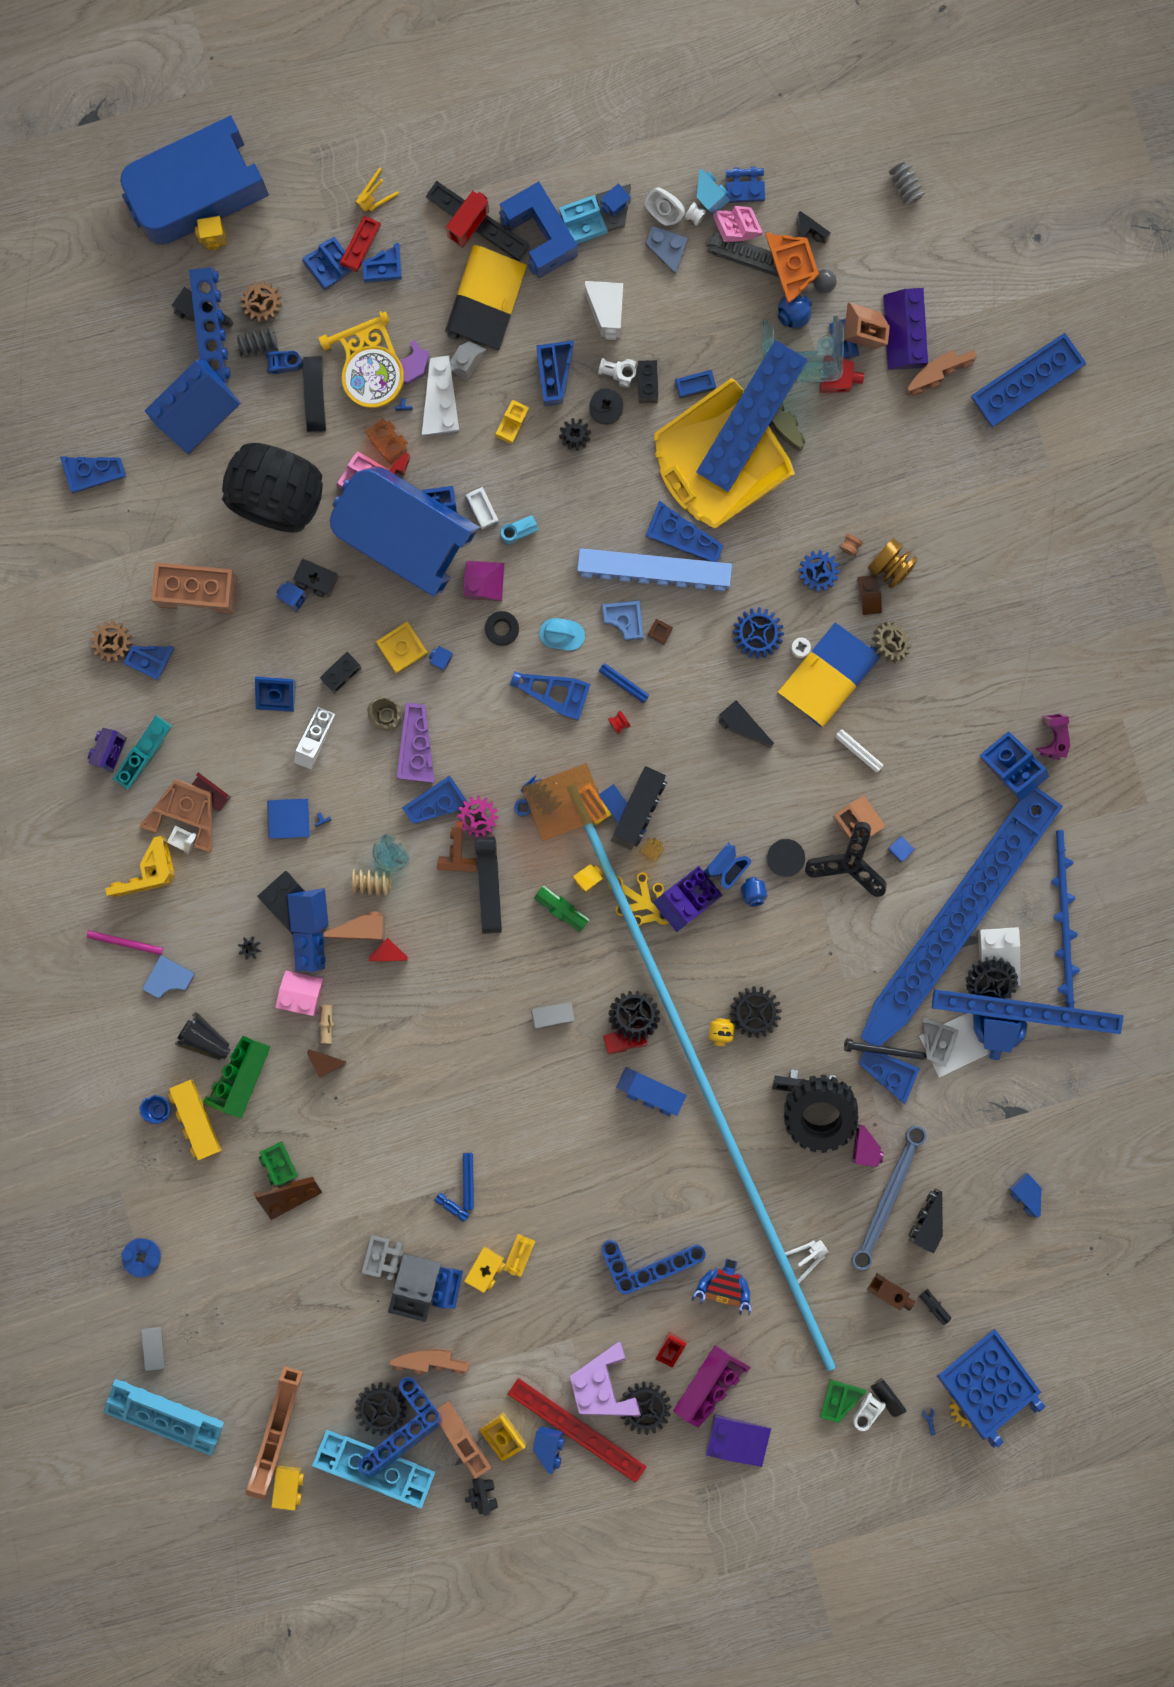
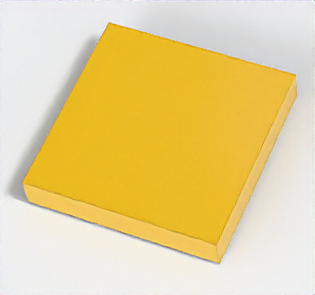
M408 621L375 641L396 674L428 654Z

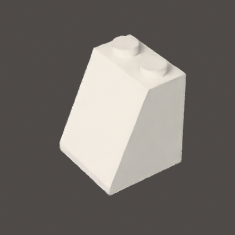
M585 281V296L601 337H605L607 340L620 338L623 283Z

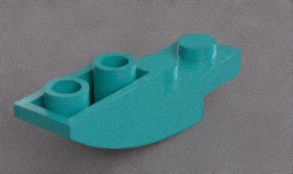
M155 715L136 746L131 749L112 779L129 790L156 755L173 726L160 716Z

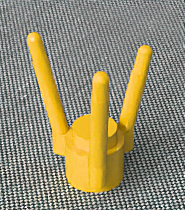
M382 168L376 171L355 201L364 212L368 209L372 212L376 207L399 195V192H395L373 204L375 199L371 195L382 184L383 179H380L369 192L368 190L379 176Z

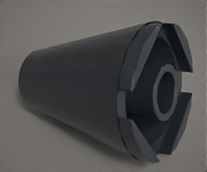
M194 1012L192 1016L195 1018L187 1021L178 1035L177 1039L179 1040L175 1042V1045L216 1060L225 1059L231 1050L228 1048L230 1044L200 1014Z

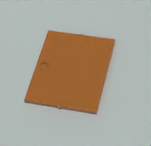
M587 763L522 787L531 810V816L534 818L542 841L607 817L598 794V788L595 786Z

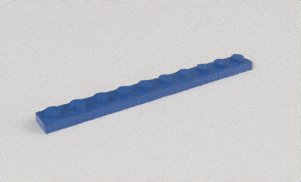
M934 989L931 1007L932 1009L1121 1034L1123 1015L937 989Z

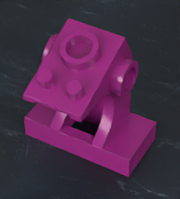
M1062 713L1042 716L1043 724L1053 730L1054 739L1050 745L1036 748V750L1043 757L1049 754V758L1060 760L1061 757L1067 758L1070 749L1069 717Z

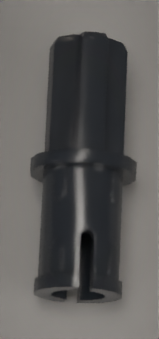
M926 1289L918 1296L930 1309L929 1312H932L942 1325L947 1324L951 1320V1316L941 1306L942 1302H938L929 1289Z

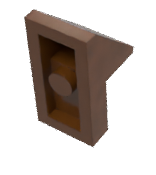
M877 576L858 577L862 615L882 613L881 591H879Z

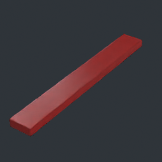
M519 1377L507 1393V1395L558 1430L563 1431L565 1435L636 1483L647 1466Z

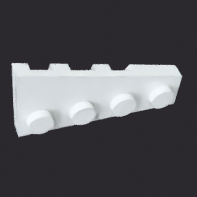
M449 356L430 358L422 436L459 431Z

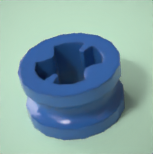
M520 799L515 803V812L519 816L525 817L531 813L532 806L528 800ZM520 803L523 805L528 804V811L525 813L524 811L519 812L518 808L520 806L518 805Z

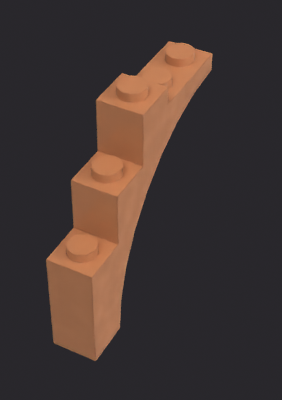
M286 1366L283 1368L265 1435L245 1495L265 1500L272 1477L279 1463L290 1418L296 1404L303 1371Z

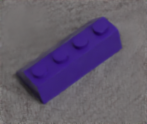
M924 288L902 289L883 295L884 317L890 326L888 345H886L888 370L925 368L928 364Z

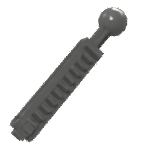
M713 233L712 237H708L706 243L708 253L779 277L769 250L743 241L724 242L720 233ZM826 269L818 271V277L812 282L815 289L820 293H829L834 290L837 284L835 274Z

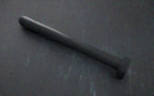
M846 1038L844 1042L845 1052L858 1050L924 1060L927 1057L924 1052L853 1042V1039Z

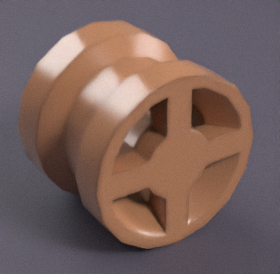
M846 534L845 542L839 548L843 552L856 557L857 549L862 546L863 542L853 535Z

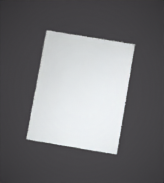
M966 1013L944 1024L959 1030L946 1067L934 1062L932 1064L940 1078L990 1053V1050L984 1049L983 1043L977 1039L973 1028L972 1014ZM924 1033V1034L920 1035L919 1037H920V1039H921V1041H922V1043H923V1046H924V1048H925V1050H926V1043H925V1036H924L925 1033Z

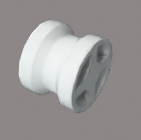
M694 202L688 209L684 219L691 220L695 226H698L706 215L707 210L699 208L698 204Z
M806 638L795 639L791 646V652L796 658L806 657L811 649V644Z

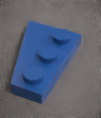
M60 456L72 494L127 477L122 459L119 457L85 458Z
M449 775L402 808L411 822L417 823L459 811V807H465L463 801L467 800Z
M863 1051L859 1061V1065L903 1104H906L920 1070L919 1068L886 1054Z

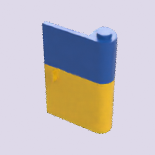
M835 622L780 688L778 694L807 714L809 719L816 725L823 728L878 662L880 656L879 653L875 654L877 648L872 647V645L869 647Z

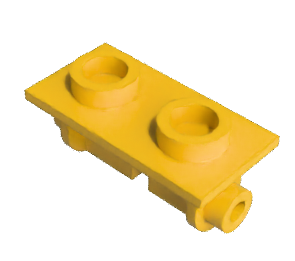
M518 1234L503 1270L514 1276L521 1277L536 1241Z

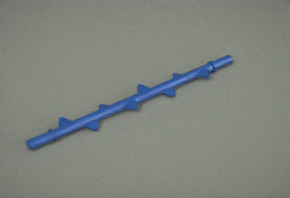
M1057 830L1056 852L1059 876L1051 880V884L1059 887L1061 911L1054 915L1053 919L1062 925L1063 948L1055 952V955L1064 960L1065 983L1058 987V991L1066 995V1007L1074 1008L1072 976L1079 973L1080 968L1072 965L1070 941L1076 938L1078 933L1069 928L1068 904L1075 900V896L1067 893L1066 869L1073 865V861L1065 857L1064 830Z

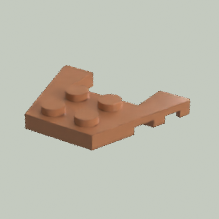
M175 779L140 824V827L155 833L158 832L163 815L199 828L193 847L210 853L212 850V792Z

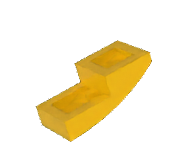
M512 400L495 433V437L512 445L524 422L529 407Z

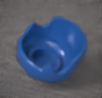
M159 1095L144 1098L139 1107L140 1115L150 1124H161L171 1114L170 1103L166 1098Z

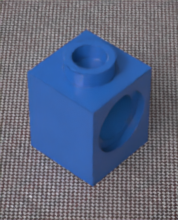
M619 183L601 197V208L607 215L610 213L612 217L616 216L631 203V197Z

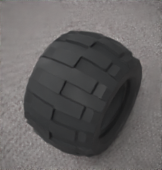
M248 443L241 446L240 451L234 454L227 466L223 477L222 492L224 494L222 500L228 509L251 522L274 530L295 533L302 531L317 512L322 497L323 483L321 481L323 475L314 464L287 450L262 443Z

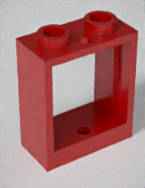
M472 190L446 226L447 237L462 248L489 213L488 198L481 192L476 193Z

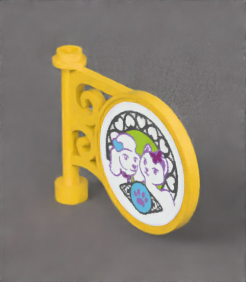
M380 311V316L333 336L327 337L325 334L319 337L324 351L331 349V344L338 341L343 344L346 351V362L342 370L343 388L353 402L365 408H380L388 405L399 395L404 383L403 366L396 356L385 327L390 322L386 311ZM379 330L382 332L389 349L378 346L381 344L382 339L379 333H372L373 331ZM370 334L372 338L377 337L375 342L369 340ZM356 335L360 339V344L358 347H353V343L357 344V340L352 338L347 343L345 338Z

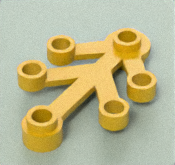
M641 872L636 877L637 882L640 884L642 896L624 885L622 878L616 876L624 894L637 902L629 905L632 912L648 909L653 913L642 917L635 915V918L639 917L641 919V923L638 926L657 921L661 925L669 924L666 919L660 917L661 912L651 903L646 873ZM640 875L646 877L644 882L639 881L638 877ZM661 883L654 884L652 888L657 898L664 891V886ZM660 885L662 887V891L656 892L654 889L655 886ZM618 905L615 909V912L618 916H623V914H619L617 911V909L619 908Z

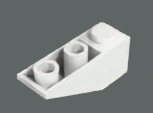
M317 707L296 749L294 763L312 769L331 727L335 713Z

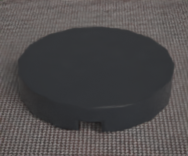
M780 839L769 848L767 863L775 874L782 877H790L797 874L804 866L805 852L796 841Z

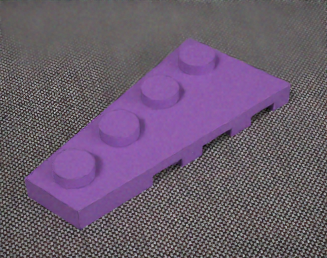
M406 703L397 779L435 783L426 706L423 704Z

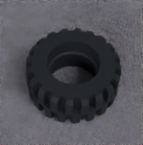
M814 1075L810 1076V1080L802 1079L799 1081V1086L794 1085L791 1088V1093L787 1094L786 1103H784V1122L788 1135H791V1139L795 1143L799 1142L800 1147L803 1149L808 1147L811 1152L821 1150V1153H827L828 1149L835 1151L838 1150L839 1145H846L848 1143L847 1138L852 1139L855 1135L854 1131L857 1130L859 1119L858 1105L853 1091L847 1089L846 1083L843 1081L838 1083V1078L835 1077L828 1079L827 1075H821V1078H816ZM826 1102L835 1106L840 1114L830 1124L814 1125L803 1117V1112L814 1103Z

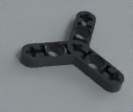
M858 822L854 826L844 854L812 858L806 863L805 872L812 878L849 873L875 897L883 896L887 888L886 881L862 859L871 834V826L866 822ZM861 829L865 830L862 838L859 837ZM859 844L862 846V849L854 850L852 845ZM854 856V862L851 865L849 864V862L851 860V857ZM835 862L838 867L830 868L827 864ZM865 871L869 873L870 876L868 878H863L859 874Z

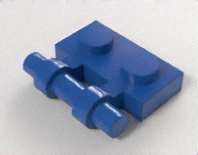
M734 167L732 170H726V177H733L734 182L726 183V189L729 192L727 197L730 199L728 203L765 201L764 181H757V176H764V168L750 167V169H739V167ZM750 176L751 181L740 182V177Z

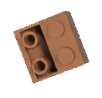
M847 303L844 340L872 349L888 345L890 326L882 313L860 305Z
M864 795L832 816L848 840H850L854 826L858 822H866L871 826L870 837L886 827ZM861 829L859 833L860 838H862V835L865 832V830ZM853 844L852 846L855 848L859 844Z

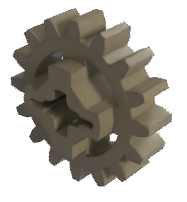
M887 621L873 631L875 636L871 637V640L875 641L872 647L877 648L875 654L880 653L881 660L886 658L887 663L891 661L896 663L905 659V656L910 653L907 649L911 645L907 641L911 639L905 636L907 630L902 631V625L896 627V622L890 624Z

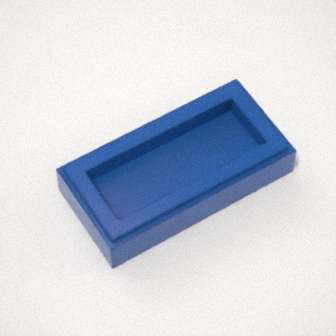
M712 370L675 379L680 399L716 389Z

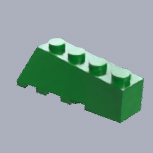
M242 1036L230 1056V1063L223 1067L221 1071L223 1075L218 1083L214 1082L211 1087L213 1090L209 1097L206 1096L203 1103L223 1113L242 1119L268 1056L270 1046Z

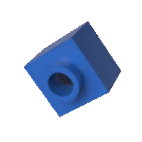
M438 646L437 650L433 649L429 656V659H431L430 664L444 672L453 653Z

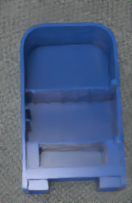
M231 115L131 162L122 171L120 181L124 194L121 195L137 227H142L150 241L161 245L174 242L195 232V227L198 226V219L220 216L222 219L269 196L256 164L254 163L247 167L238 148L244 146V142Z
M370 467L355 473L350 481L347 479L342 486L344 491L341 497L337 496L332 504L334 509L330 516V527L333 533L342 541L432 597L441 594L450 579V576L445 574L456 553L460 547L463 548L471 543L480 527L385 468Z

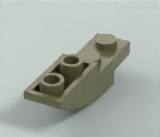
M782 403L770 424L783 440L796 450L801 451L803 450L805 439L802 432L799 433L797 430V418L795 415L792 416L790 411L783 413L784 406Z

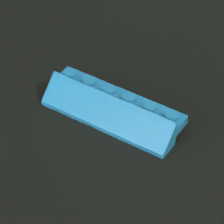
M117 1379L112 1384L110 1396L104 1410L105 1414L210 1456L214 1452L224 1422L215 1417L207 1416L180 1403L172 1402L162 1396H157L147 1392L145 1389L137 1388Z
M326 1430L312 1467L422 1509L435 1474L434 1471L399 1457L376 1476L366 1477L359 1469V1461L375 1449V1447ZM383 1451L380 1458L386 1459L389 1453ZM367 1463L364 1470L370 1471L373 1468V1463Z

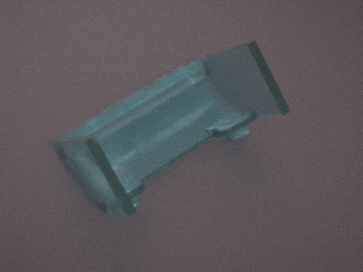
M833 316V335L821 337L818 341L817 351L797 352L807 358L808 362L795 383L836 381L842 376L844 324L838 316ZM763 320L762 353L764 358L776 340L774 339V328L767 320Z

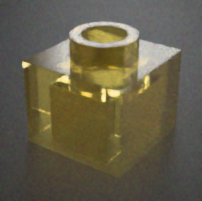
M654 837L652 840L648 838L640 852L656 862L664 850L662 847L663 843Z

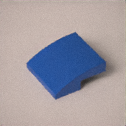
M335 237L320 244L318 249L302 259V262L323 290L328 289L352 271L340 265L345 250Z
M308 799L267 801L269 839L310 837Z

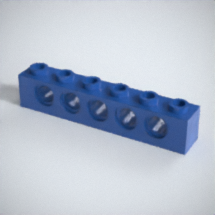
M215 267L190 269L189 276L199 359L206 360L210 366L213 359L217 360L220 366L218 370L214 371L224 383H228L231 375L229 367H226L228 350L224 348L223 342L226 340L225 329H222L221 321H224L223 310L219 308V302H221V292L217 290L219 274L218 271H215ZM204 282H207L210 285V291L208 293H205L202 290V284ZM207 301L213 306L211 312H206L204 309V304ZM208 321H212L215 324V329L212 332L206 328ZM211 340L217 343L215 351H212L208 346Z

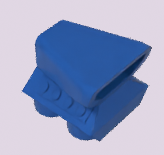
M728 842L704 870V873L708 875V878L721 875V885L725 889H729L751 864V859L747 856L735 858V846Z

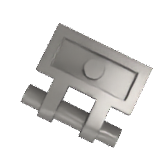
M371 1235L362 1273L380 1278L384 1270L388 1271L386 1279L394 1281L395 1274H398L399 1267H397L399 1258L403 1254V1242L396 1241L395 1247L391 1248L389 1247L390 1239ZM387 1253L392 1254L390 1265L384 1264Z

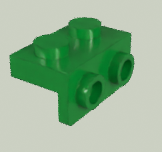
M283 1141L259 1152L261 1155L259 1156L260 1163L263 1167L266 1166L269 1172L267 1177L271 1185L279 1186L299 1176Z

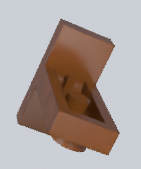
M455 821V826L451 827L450 839H454L453 846L450 845L449 857H438L437 870L476 872L477 858H462L463 821Z

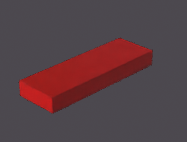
M365 215L363 216L340 261L341 266L358 272L381 227L380 222Z

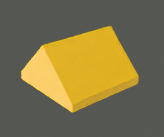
M504 1412L479 1430L501 1461L508 1459L526 1447V1442Z

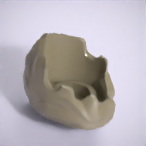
M378 697L369 704L367 708L368 718L376 728L391 731L401 723V707L393 699Z

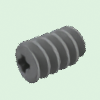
M902 162L891 168L889 174L893 175V181H897L895 187L900 188L898 193L903 195L901 199L903 202H906L905 206L921 199L925 191H918L922 184L916 185L915 183L919 178H912L916 172H909L913 165H906V162Z

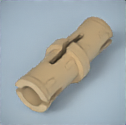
M320 1005V1043H332V1026H334V1022H332L333 1005Z

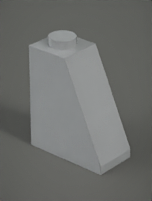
M472 340L460 345L450 361L452 373L469 382L486 354L487 349Z

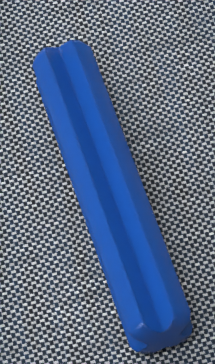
M606 663L600 667L599 672L640 702H646L649 697L648 693Z
M463 1153L464 1210L474 1209L473 1153Z

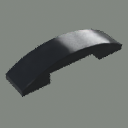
M322 356L303 357L307 432L326 431Z

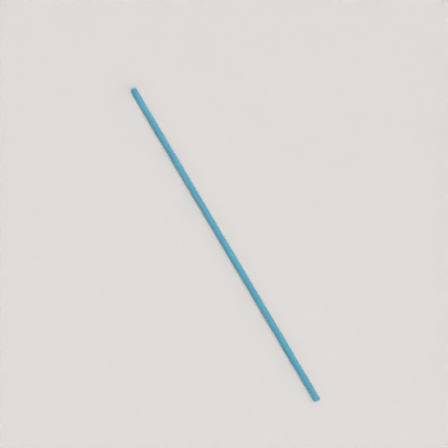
M573 784L566 789L827 1371H831L836 1368L577 787Z

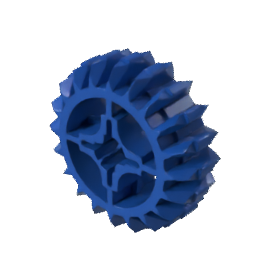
M760 607L757 608V613L754 612L753 608H750V615L746 611L743 612L745 619L738 616L737 620L741 624L734 623V627L739 630L732 631V634L738 635V637L733 638V641H740L736 648L739 649L743 646L744 649L741 653L745 654L748 650L749 658L752 657L753 653H756V659H759V653H762V657L766 658L767 651L770 655H773L772 648L778 650L779 646L776 643L782 644L783 642L782 639L778 638L784 636V632L778 631L783 628V625H776L780 618L773 620L772 618L775 613L772 612L768 616V609H765L763 614ZM752 619H763L768 624L758 625ZM748 623L751 634L744 639L743 627ZM772 628L774 638L769 644L765 633ZM754 629L757 631L764 630L761 634L762 638L759 635L753 637V634H755ZM757 641L764 647L755 648L750 646L748 643Z

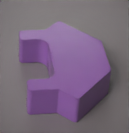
M415 340L410 342L413 353L400 361L404 370L403 384L406 385L424 376L430 356L429 351L420 349Z

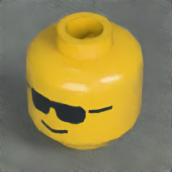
M715 1018V1021L710 1022L708 1038L714 1041V1045L726 1046V1043L733 1041L734 1024L730 1023V1019Z

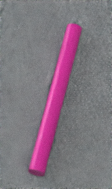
M90 930L87 932V938L158 955L163 953L162 947Z

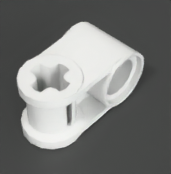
M869 1392L853 1415L852 1423L854 1427L860 1431L868 1430L875 1419L881 1414L886 1403L879 1402ZM861 1416L867 1419L864 1426H858L857 1420Z

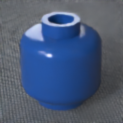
M750 877L741 886L744 903L749 904L750 907L764 904L768 897L764 881L757 880L756 877Z

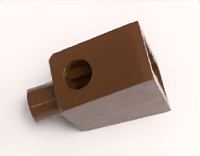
M876 1273L867 1288L872 1294L898 1310H901L903 1307L910 1311L915 1304V1301L909 1298L910 1293Z

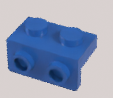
M319 931L316 934L293 933L295 971L315 972L325 969L326 958L324 954L325 940L323 931Z
M440 1267L433 1294V1306L442 1309H455L463 1274L462 1270Z

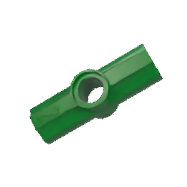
M544 885L534 897L538 903L550 910L551 914L562 922L565 921L579 933L590 920L580 911L573 908L574 906L563 897L557 896Z

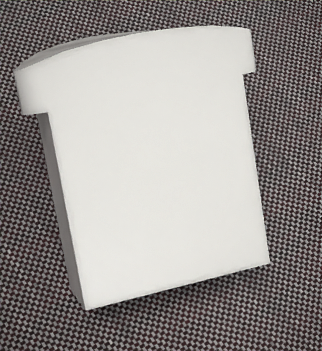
M175 825L167 843L183 850L188 855L194 846L197 833H190Z

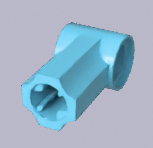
M531 515L515 523L504 525L501 529L500 537L503 543L511 545L516 540L539 531ZM509 530L514 533V536L507 538L504 533Z

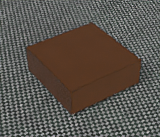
M656 619L647 636L664 645L673 627Z

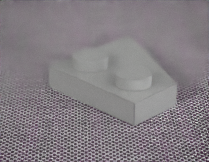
M924 1017L927 1060L946 1067L959 1030Z

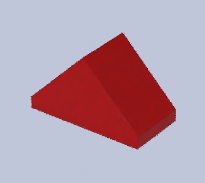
M387 938L369 956V962L408 961V956Z
M668 1332L655 1359L673 1368L686 1347V1340Z

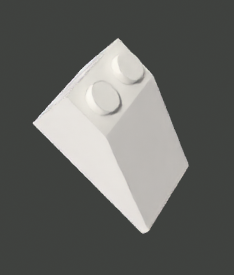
M1019 927L978 930L979 960L984 962L986 957L992 960L993 956H995L997 961L1002 957L1005 962H1010L1011 966L1016 970L1018 986H1020Z

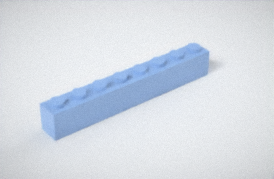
M580 548L578 574H581L583 578L600 576L602 580L619 578V581L630 582V579L638 580V583L649 584V581L657 582V585L668 586V583L676 584V587L687 588V585L695 586V589L706 590V587L714 588V591L725 592V589L730 587L732 564L582 548Z

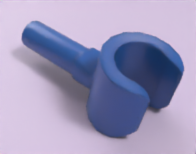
M930 1408L932 1412L930 1417H927L923 1410L922 1416L927 1419L930 1433L935 1435L932 1419L934 1417V1410Z

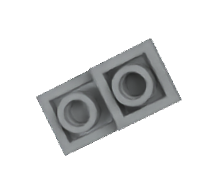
M571 1002L531 1010L534 1029L553 1027L554 1025L573 1023L575 1021Z
M161 1327L141 1329L145 1371L165 1369Z

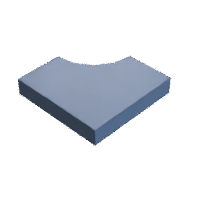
M640 600L602 604L604 624L613 625L618 628L623 634L625 641L644 639Z
M160 955L142 990L157 998H161L165 992L171 989L187 990L195 973Z

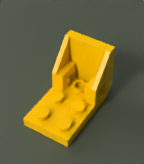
M162 836L153 838L140 863L141 879L140 877L132 878L126 884L121 882L111 883L110 887L105 888L106 895L114 898L170 885L175 877L167 838Z

